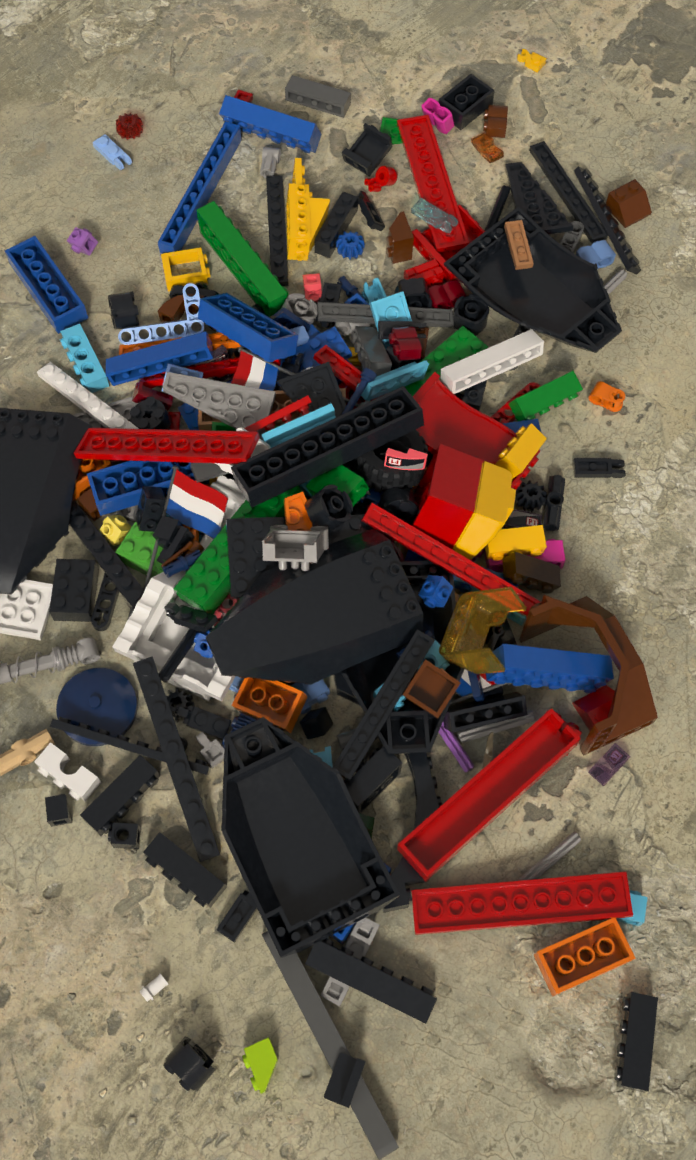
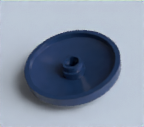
M107 668L88 669L72 677L62 688L56 705L58 720L59 717L70 719V724L78 726L79 722L91 726L90 730L98 732V729L109 731V736L117 738L118 734L124 736L135 721L138 710L137 696L131 683L122 674ZM64 731L72 740L82 745H107Z

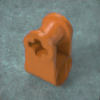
M598 381L588 399L595 405L604 407L612 412H618L623 407L625 393L621 389Z

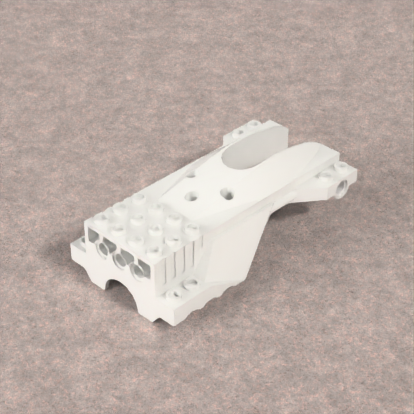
M223 475L219 476L216 482H213L210 486L228 498L221 530L226 525V519H231L246 500L235 481L227 479ZM205 534L200 544L206 549L213 539ZM181 571L170 578H167L165 573L162 572L150 579L141 599L137 602L132 615L127 620L123 631L113 645L115 652L134 660V662L153 656L158 673L161 671L189 630L187 627L175 624L174 620L166 615L167 613L164 609L169 602L176 603L178 606L184 605L193 608L183 602L174 590V587L187 571ZM226 599L222 603L224 608H230L233 605V601L230 599ZM194 643L168 680V683L183 690L185 689L187 692L208 702L211 697L223 701L236 676H222L214 657H202L198 652L194 651L196 644Z

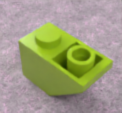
M269 1037L244 1048L245 1055H242L246 1068L251 1067L254 1076L250 1078L255 1091L259 1090L260 1094L266 1093L278 1063Z

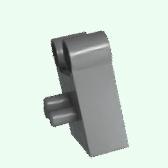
M286 525L271 526L270 532L262 540L263 561H279L280 570L287 569V562H291V568L298 569L299 562H301V570L308 571L309 562L317 563L324 550L329 549L328 527L315 526L311 527L310 531L288 530Z

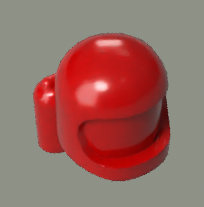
M381 166L378 168L376 176L365 179L364 184L369 186L368 190L370 192H380L382 186L394 185L398 174L392 167Z

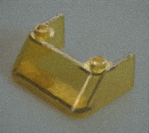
M512 587L463 594L457 601L440 645V655L445 660L475 674L504 672L505 667L491 649H482L490 626L503 624L509 612L526 611L527 607Z

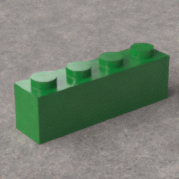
M571 371L514 399L509 403V406L517 421L532 420L536 418L535 414L537 413L541 416L549 412V407L551 406L557 408L563 405V400L567 398L569 401L577 398V393L582 391L583 388L574 371Z

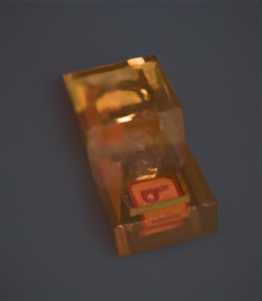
M485 133L471 139L473 146L489 163L504 157V152L494 145V139Z

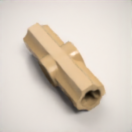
M47 728L29 739H21L15 742L10 750L0 755V776L19 765L25 766L33 762L50 742L56 745Z

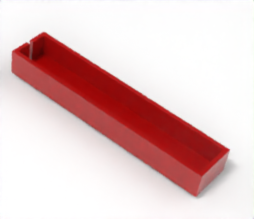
M552 708L398 843L397 850L425 882L577 746L581 738L569 725L560 733L559 730L565 721Z

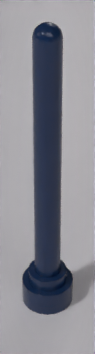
M368 368L363 369L360 374L361 382L341 415L353 410L368 383L376 379L377 374Z

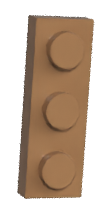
M523 221L505 222L504 228L515 270L533 268L534 263Z

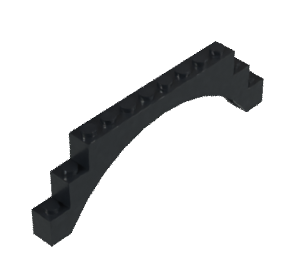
M342 671L334 674L333 678L337 695L359 705L344 679ZM426 752L404 754L413 777L416 797L413 830L442 805L440 796H436L435 789L438 788L436 777L432 776L430 769H433L431 757H427ZM402 857L398 866L390 875L400 896L382 908L383 913L408 908L409 901H412L410 888L406 889L405 886L425 882L404 857Z

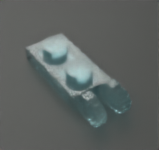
M420 198L411 208L412 214L446 233H450L452 226L454 227L458 224V219L453 215H448L423 198Z

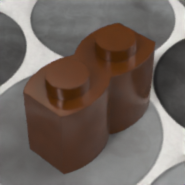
M489 104L488 109H485L484 119L487 121H484L483 131H486L487 137L505 138L508 106Z

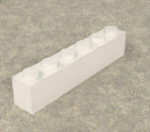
M532 329L442 368L441 382L453 394H456L543 355L544 341Z

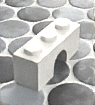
M50 742L35 760V764L39 767L37 771L46 778L48 775L54 778L52 782L59 788L63 789L66 787L70 790L68 794L78 801L81 798L86 802L101 784V781L83 766L74 774H64V767L70 759L66 753Z

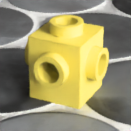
M113 515L107 516L103 520L99 531L112 545H119L130 531L131 526L123 516Z

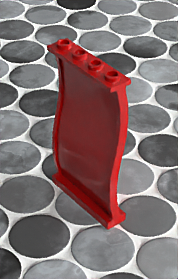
M434 372L413 396L423 409L424 426L416 430L426 441L425 444L428 446V451L434 455L439 444L481 459L483 463L486 461L496 465L500 459L498 455L505 448L509 447L507 445L513 437H517V435L502 423L472 408L459 399L439 380L440 375ZM540 450L537 451L523 472L512 479L511 488L516 490L522 483L520 478L525 479L531 471L528 467L533 468L539 460L537 455L540 453Z

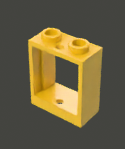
M201 247L161 254L168 292L174 285L185 286L187 283L196 284L200 281L208 285L207 278H211L209 267L205 268V264H208L207 256L202 253ZM200 261L201 272L172 276L171 265Z

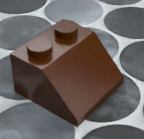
M636 179L608 194L606 205L612 210L611 214L624 228L646 218L652 213L646 190Z
M403 211L399 213L389 228V236L386 237L388 244L386 254L388 258H391L392 264L412 260L414 237Z

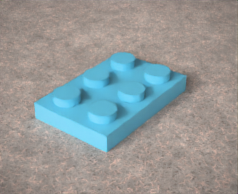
M403 291L369 302L377 331L378 321H412ZM381 339L385 349L393 346V344H390L389 339Z

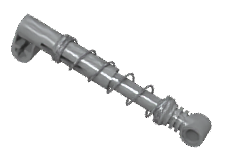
M85 638L78 641L76 647L74 645H71V648L66 646L65 650L64 647H52V652L44 656L37 651L35 658L25 661L22 657L18 656L16 663L7 665V662L3 663L0 661V684L12 681L17 683L18 677L30 674L35 678L37 671L48 669L51 673H54L55 669L58 672L63 671L69 666L68 664L74 665L73 662L78 664V661L82 664L94 663L100 659L96 640L94 638Z

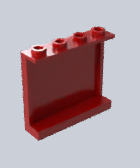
M459 204L460 215L469 243H471L485 231L469 215L468 211ZM418 229L413 230V246L427 262L433 259L437 260L439 267L444 272L443 280L445 282L454 280L460 282L444 266V262L462 249L438 253L434 247L429 229L421 233Z

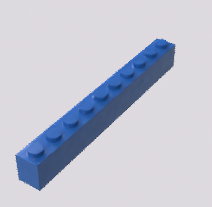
M226 121L223 124L158 241L160 256L163 253L182 250L198 221L196 210L205 206L242 140L240 125Z

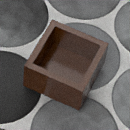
M425 659L402 696L434 717L439 718L461 682Z

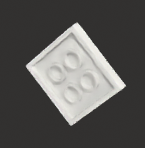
M25 580L18 585V588L12 595L0 594V633L42 640L50 614L53 584Z

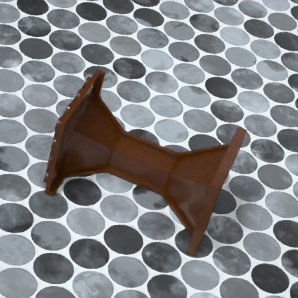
M544 595L541 603H537L530 608L519 638L521 643L561 625L591 627L595 629L619 670L618 682L608 718L594 724L580 747L583 756L641 730L656 721L658 716L644 664L614 614L587 596L568 604Z

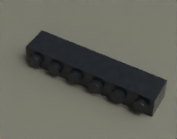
M328 938L314 944L305 963L306 965L425 1024L427 1023L437 1000V997L433 995V990L423 985L420 989L413 985V980L403 975L401 979L393 976V970L385 966L379 969L373 966L374 961L364 956L359 959L353 956L354 951L344 946L339 949L333 946L334 941Z

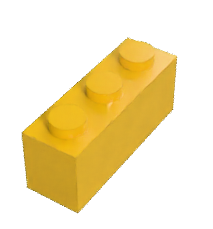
M532 423L526 428L522 426L515 433L517 437H513L507 445L509 447L505 448L498 455L500 459L496 465L509 470L512 474V479L523 472L547 439Z
M543 525L501 529L496 537L485 546L487 559L494 561L502 560L513 552L531 555L532 557L540 556L547 547Z

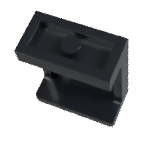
M365 123L363 125V133L350 149L345 148L342 151L344 162L370 177L393 146L391 137L387 133H382L375 126Z

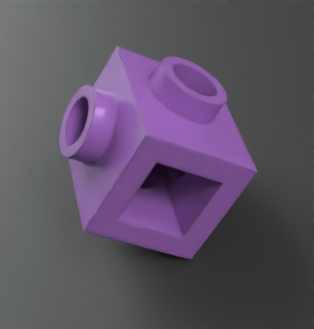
M75 227L67 239L74 252L78 254L81 252L88 256L91 255L98 244L92 233L85 228L82 230Z

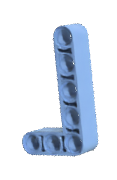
M187 283L183 288L187 319L126 327L119 332V341L124 345L186 337L203 332L204 322L198 319V312L192 314L188 310L191 304H195L199 308L200 295L197 285ZM193 286L196 289L195 295H187L186 288ZM199 322L201 329L194 331L191 328L192 323ZM175 325H182L184 331L181 334L174 331ZM164 327L167 331L166 335H158L157 328ZM146 329L149 332V337H140L139 331ZM127 331L131 334L129 341H125L122 338L123 332Z

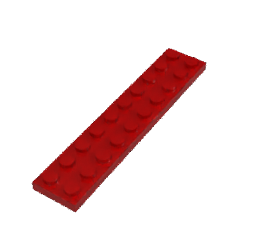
M429 115L397 120V127L435 249L440 253L464 248L469 244V239Z
M88 428L74 455L77 459L238 464L247 462V459L251 458L260 437L258 432Z
M627 872L411 890L415 935L633 917Z

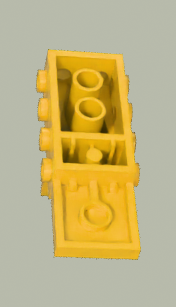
M295 158L292 184L289 183L286 204L287 260L308 261V255L314 246V239L327 219L330 199L312 198V192H309V184H305V178L302 177L305 174V165H302V158Z

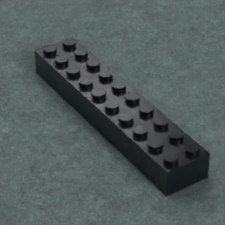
M402 386L247 459V462H241L232 466L231 470L235 483L251 508L424 426L423 409L407 389Z

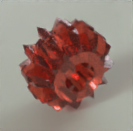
M131 112L129 114L124 113V116L119 115V118L116 120L118 135L122 139L126 138L127 140L140 137V133H143L141 118L137 114L133 115Z

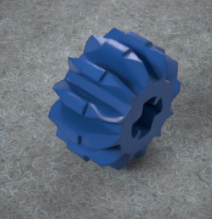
M350 230L349 233H346L344 231L343 235L338 237L336 248L338 254L342 255L343 259L346 257L349 260L352 257L357 259L358 255H362L365 243L363 237L359 236L358 232L352 233Z

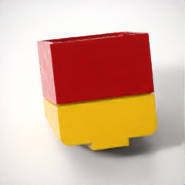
M439 444L423 478L414 492L419 513L412 526L467 559L472 560L496 537L514 510L516 490L511 488V472L486 461L483 463L481 459Z

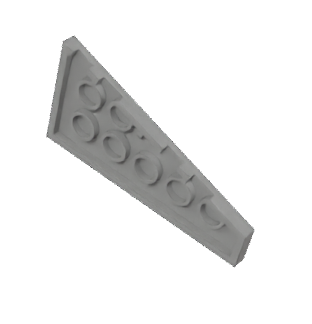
M167 372L162 387L164 392L235 429L239 427L246 428L271 415L276 396L275 391ZM265 428L262 429V430H260V431H258L259 437H260L261 440H262V435H261V434H263V433L266 432Z

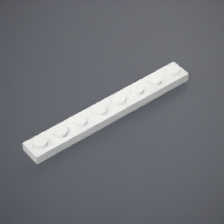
M49 362L37 371L38 376L105 428L139 429L52 362Z

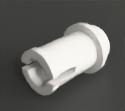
M158 974L145 987L142 986L143 989L139 992L148 1002L150 999L154 1000L153 997L169 984L161 974Z

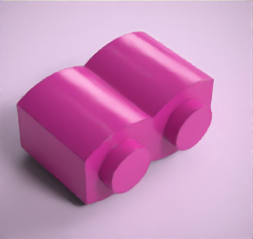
M428 98L421 105L423 115H429L431 124L435 125L439 132L447 134L454 127L452 113L449 109L440 106L438 101Z

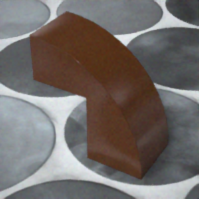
M183 294L169 299L159 308L158 314L161 322L180 320L183 313L186 312ZM191 304L188 310L190 313L195 314L199 308L197 305Z

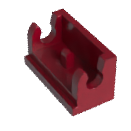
M141 380L135 384L133 402L139 403L148 397H154L163 403L167 411L172 406L173 396L145 387Z

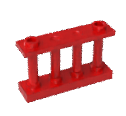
M306 396L244 429L249 432H258L264 428L266 431H270L275 428V422L282 420L285 424L292 421L291 418L293 416L291 414L296 411L299 414L302 413L303 416L310 413L308 405L312 401L309 396Z

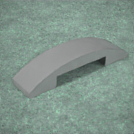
M368 918L358 921L345 947L354 951L353 956L359 959L362 956L365 957L380 925ZM329 977L320 996L341 1006L350 986Z

